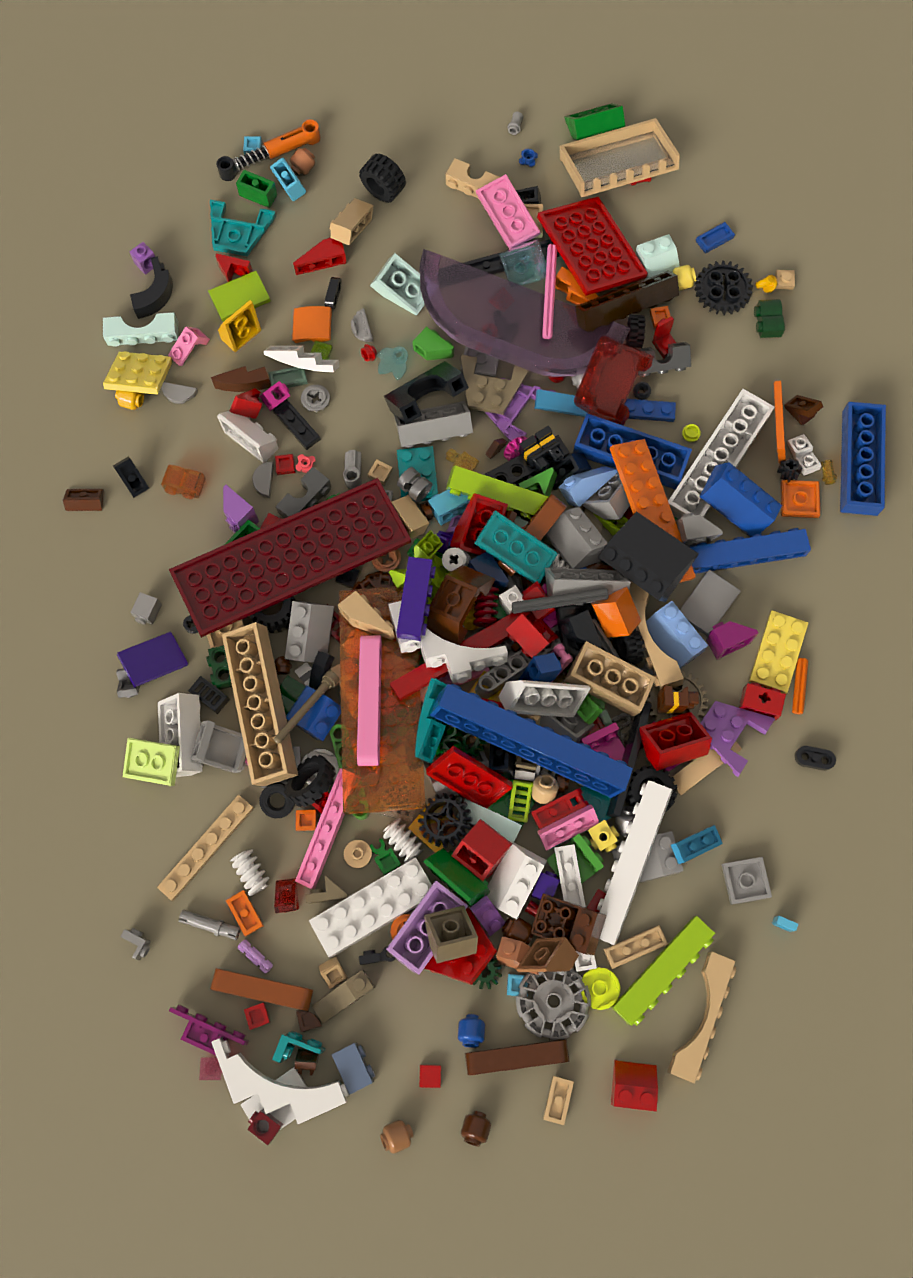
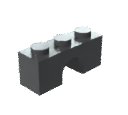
M687 342L668 344V354L662 360H656L655 350L651 347L634 349V371L640 376H649L653 372L664 374L672 369H675V371L686 370V367H691L690 344Z
M312 467L301 479L302 486L307 490L306 495L302 498H294L287 493L276 505L278 513L282 517L287 518L318 504V501L330 492V480Z

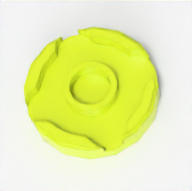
M601 967L590 969L584 973L581 980L589 988L591 1008L604 1010L613 1006L618 1000L621 989L616 975L610 970ZM583 990L581 992V995L583 997L582 999L585 1003H587V997L585 996Z

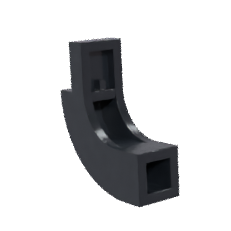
M158 256L151 258L155 274L152 285L142 292L130 294L133 310L138 319L148 317L161 310L172 294L173 281L169 270H166L164 263H160Z

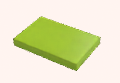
M257 271L208 290L222 322L249 300L253 302L254 308L271 302Z

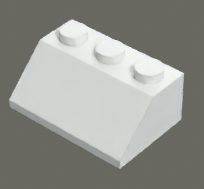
M230 411L218 414L217 417L224 433L262 463L267 462L279 449L276 437L271 433L267 434L264 432L263 427L257 422L253 423L250 421L249 417L234 414Z
M511 841L512 846L499 863L487 886L490 890L487 897L497 909L517 919L547 860Z

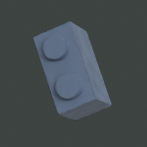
M357 1042L332 1054L349 1095L374 1082L373 1077H375V1073L371 1065L367 1066L364 1057H366V1053L362 1045L358 1046Z

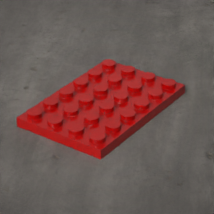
M599 196L538 212V220L553 244L556 245L557 251L585 296L647 277V271Z

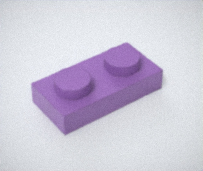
M486 895L470 908L490 936L505 924V921Z

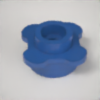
M532 149L523 150L519 163L521 165H529L530 167L535 166V159L538 157V154Z

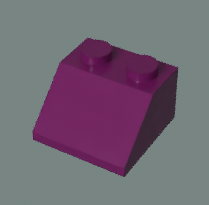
M729 621L725 624L720 622L713 626V630L709 632L706 642L718 660L751 644L759 632L756 629Z

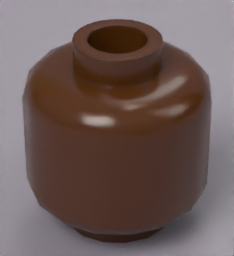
M517 917V919L508 918L502 927L503 937L522 941L527 945L533 938V934H531L532 926L520 917Z
M474 1111V1114L465 1116L461 1129L464 1142L478 1147L487 1142L491 1123L486 1119V1114Z

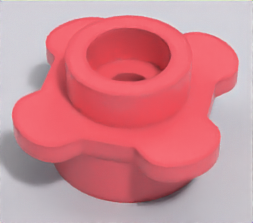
M300 454L298 456V464L295 466L296 470L307 473L314 467L315 457H307Z

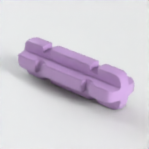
M243 940L238 945V950L242 953L245 952V956L255 966L258 967L259 965V969L264 974L272 969L273 964L268 959L265 960V956L254 946L251 947V943L247 940Z

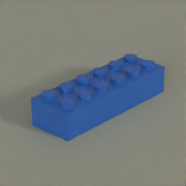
M848 402L842 411L840 512L878 516L885 508L886 405Z
M587 413L574 444L573 453L584 454L586 459L608 467H616L610 451L612 445L645 439L662 485L676 490L681 482L692 449Z

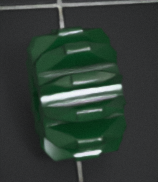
M494 958L492 962L487 964L488 970L491 971L490 976L486 975L487 977L483 978L481 973L473 985L478 980L481 981L479 989H483L484 982H486L487 988L491 989L490 980L495 985L498 984V981L493 978L494 976L502 977L501 973H495V970L502 968L501 965L494 967L493 964L497 962V958Z

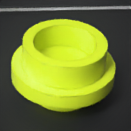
M695 424L686 425L682 431L683 438L688 442L697 441L701 435L699 427Z

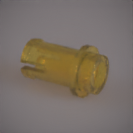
M822 461L820 463L823 472L822 481L826 485L834 484L837 475L834 473L833 461Z

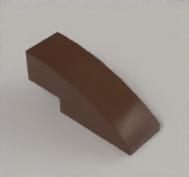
M246 366L211 377L215 389L224 391L247 392L254 388L263 390L271 387L265 366L247 372Z

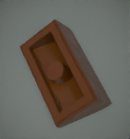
M67 489L63 498L65 510L101 511L103 508L104 489Z

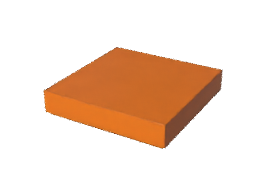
M782 480L781 516L819 518V481L790 480L788 482L787 480Z

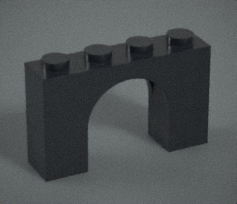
M444 361L384 395L390 411L405 424H408L422 416L416 402L422 396L434 391H445L452 397H455L469 387L463 372Z

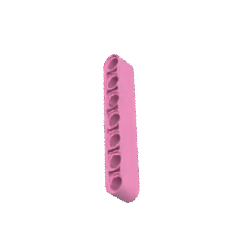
M381 635L360 636L358 766H379Z

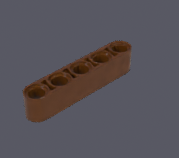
M567 1039L465 1053L467 1075L570 1061Z

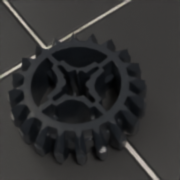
M443 793L441 799L438 794H435V801L428 798L430 805H422L426 810L425 812H419L421 816H424L418 819L419 823L424 824L419 827V830L425 831L422 836L424 838L429 837L428 842L431 844L435 842L437 847H440L442 843L443 847L447 848L449 842L454 847L456 839L461 842L462 838L460 836L467 835L464 831L465 828L471 829V826L467 824V822L472 821V818L467 816L471 813V810L465 809L468 804L466 802L461 803V797L455 799L454 794L451 793L448 797L446 793ZM446 805L440 813H434L437 808ZM453 806L459 811L460 821L453 818ZM445 816H446V817H447L449 820H451L452 822L448 821L447 823L445 822V824H444V823H443L441 820H439L438 818L442 819L443 817L445 818ZM431 819L438 824L437 835L431 828ZM449 828H457L453 833L444 836Z

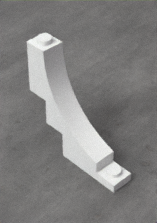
M223 1037L211 1042L234 1104L258 1094L265 1114L290 1104L297 1124H300L347 1102L346 1097L349 1096L345 1084H341L340 1080L313 1087L283 1084L255 1069L241 1053L230 1057V1045L227 1040L224 1041Z

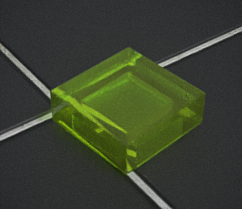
M315 340L310 353H321L322 360H328L333 348L332 345Z

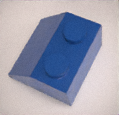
M309 686L304 688L286 715L288 721L316 690ZM323 694L296 726L314 739L324 741L344 708Z

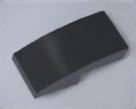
M318 651L311 669L309 687L314 690L318 689L322 684V677L331 668L335 657Z

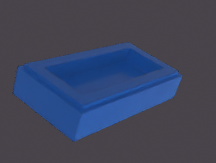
M724 222L696 237V242L706 254L733 239L735 234L727 223Z

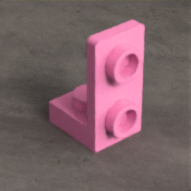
M186 326L168 356L172 357L176 364L182 366L195 345H207L210 339L198 328Z

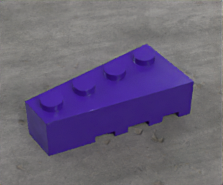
M408 557L396 632L397 638L421 641L422 635H426L427 624L424 621L425 616H429L430 605L428 604V599L432 597L433 586L431 582L432 578H435L436 567L433 566L431 559Z

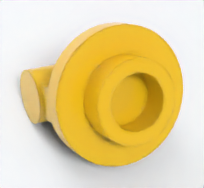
M768 275L766 278L756 282L755 286L758 289L762 288L766 293H771L777 286V278L774 275Z

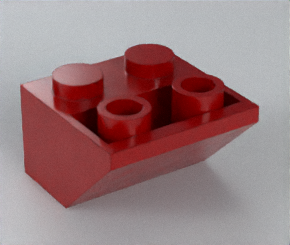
M480 819L461 840L451 856L484 881L493 874L512 846V843Z

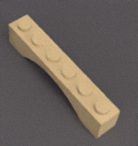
M631 581L629 592L641 619V622L635 629L639 631V635L642 636L641 641L644 642L642 646L645 648L647 658H645L648 669H652L653 676L656 677L654 685L655 687L659 686L660 690L664 686H672V688L683 685L684 678L677 661L666 655L656 645L648 631L645 612L650 594Z
M708 952L701 971L707 993L704 1018L692 1039L683 1047L674 1051L668 1073L694 1084L696 1080L700 1079L702 1060H706L709 1053V1047H707L709 1039H713L716 1032V1027H714L716 1018L719 1019L723 1011L721 1006L722 1000L727 998L730 987L727 986L729 979H733L736 972L734 960L714 952Z

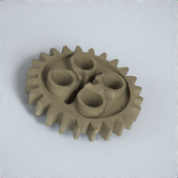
M683 670L681 673L684 681L683 685L679 686L680 691H674L673 689L672 691L681 692L685 687H688V691L699 693V704L694 705L693 709L686 710L692 712L697 720L701 722L698 717L703 718L705 714L702 711L708 709L707 706L703 705L709 701L707 698H703L707 691L700 690L704 686L703 684H696L699 678L692 680V673L685 676V671ZM652 685L648 695L649 698L646 699L647 702L652 703L649 718L655 717L654 722L674 717L672 714H657V694L660 689L659 686L655 687V685Z

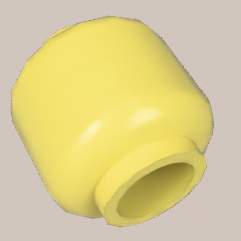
M683 265L673 269V273L678 276L679 291L694 286V282H696L694 267L691 268L690 265Z

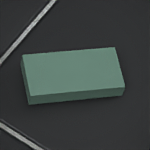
M292 367L269 372L271 387L279 381L288 388L308 384L305 369Z

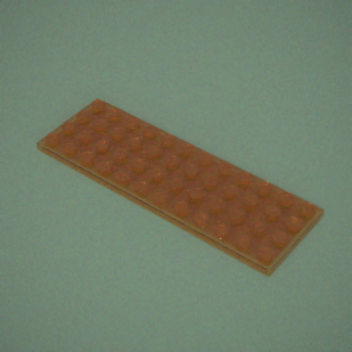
M396 586L339 591V603L355 591L360 596L362 594L365 595L370 602L369 605L372 608L376 607L382 614L381 618L384 621L388 620L391 624L388 604L402 601L403 588H397ZM339 610L343 813L356 814L426 808L424 760L415 757L416 736L421 714V692L419 690L404 700L399 701L389 685L392 681L419 667V649H416L414 652L401 653L394 630L395 638L393 640L381 636L379 766H358L360 636L376 634L352 626Z

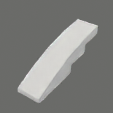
M269 346L264 350V355L302 369L334 372L340 367L339 360H322L321 353H304V346Z

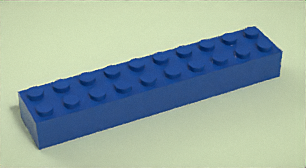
M447 684L438 694L430 716L610 798L626 791L633 768L627 766L626 762L609 758L608 754L600 751L596 752L587 744L574 742L571 737L559 735L550 727H541L530 718L517 716L515 711L500 708L495 702L482 700L479 695L467 693L458 685Z

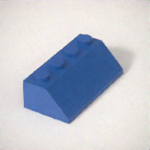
M730 462L714 467L699 496L750 537L760 534L772 524L782 507L778 501Z

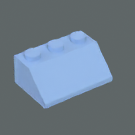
M673 601L663 606L646 621L653 641L666 655L677 661L680 669L702 654L708 647V644Z

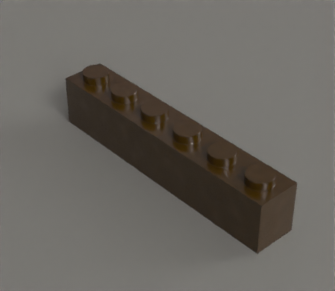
M665 271L575 306L578 327L586 332H591L597 327L609 325L615 320L625 319L630 314L640 313L643 309L655 307L664 301H671L674 297L679 296L678 276L670 271Z

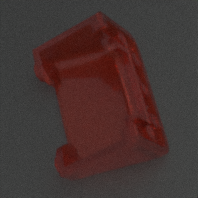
M602 336L595 347L574 398L575 405L588 414L624 426L629 418V409L624 404L638 372H645L649 369L654 356L610 337Z

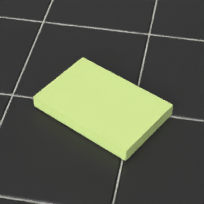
M128 738L122 777L175 786L180 746Z

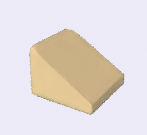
M336 956L319 965L320 973L329 988L348 979Z

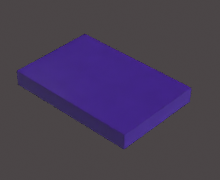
M172 632L117 652V656L134 688L188 666V662Z

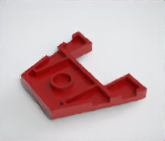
M468 906L466 911L478 936L477 953L441 963H436L434 956H432L424 969L472 985L497 950Z

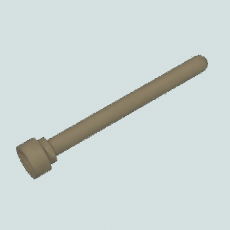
M326 672L322 677V684L275 736V743H281L325 691L334 688L338 684L340 679L334 672Z

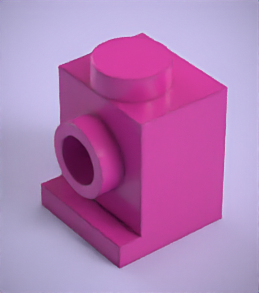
M279 381L259 397L269 411H271L291 395L289 394L288 387ZM273 393L277 394V399L273 396Z

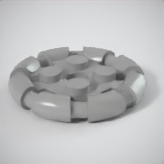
M573 968L570 971L539 972L538 975L528 972L520 982L518 987L520 988L519 996H516L517 1012L519 1017L523 1018L524 1026L537 1037H547L551 1041L567 1039L573 1032H578L586 1023L589 1016L587 1015L589 1006L591 1007L590 991L588 986H585L581 980L582 976ZM556 973L563 975L562 982L555 980ZM543 975L546 981L539 985L536 979ZM573 984H575V986L578 989V991L574 994L569 987ZM528 990L534 992L533 1000L526 999ZM583 990L585 996L587 997V1003H585L582 999L583 997L581 995V992ZM551 995H556L560 1000L559 1005L555 1008L550 1007L548 1004V998ZM574 1002L581 1004L579 1012L573 1011ZM533 1009L538 1015L534 1019H532V1017L529 1014V1012ZM568 1018L571 1024L564 1027L562 1021ZM545 1021L553 1023L551 1030L544 1028Z

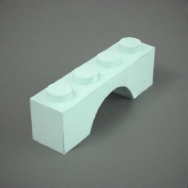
M174 312L156 314L153 321L147 326L134 328L125 324L121 316L103 318V338L108 346L114 347L126 344L136 345L139 343H169L177 341L179 338L178 320Z

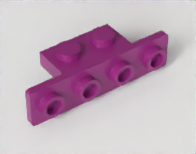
M177 1005V1008L170 1007L169 1012L189 1020L180 1040L215 1056L216 1054L211 1042L223 1037L224 1041L229 1038L242 1045H247L249 1040L245 1039V1034L236 1030L233 1033L226 1030L227 1026L219 1022L209 1023L206 1016L196 1013L194 1016L188 1013L189 1009L184 1006Z

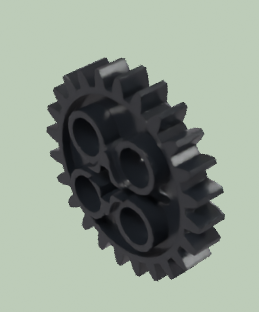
M723 260L721 265H719L715 261L714 266L709 263L707 268L703 267L702 272H699L695 282L694 290L697 291L695 296L700 297L699 303L704 302L703 308L710 307L709 312L715 309L716 314L722 311L723 315H725L726 311H729L732 315L734 310L739 312L740 308L744 309L746 303H749L753 293L752 279L748 278L749 273L743 274L744 268L738 269V264L732 266L730 261L728 265H725ZM723 275L725 276L724 286L722 285Z

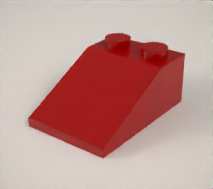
M474 493L455 527L450 547L459 548L478 556L485 553L486 551L474 544L492 513L496 510L505 516L508 504Z

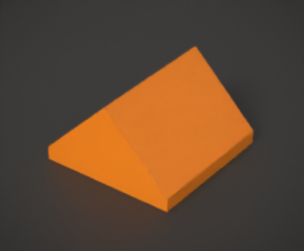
M627 587L610 594L606 600L591 603L607 638L630 636L641 622Z

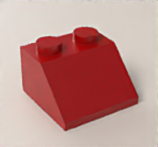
M532 611L522 613L506 628L509 638L517 642L522 647V652L531 658L540 654L558 638L543 619L539 621Z
M614 1060L611 1105L614 1107L657 1112V1065Z

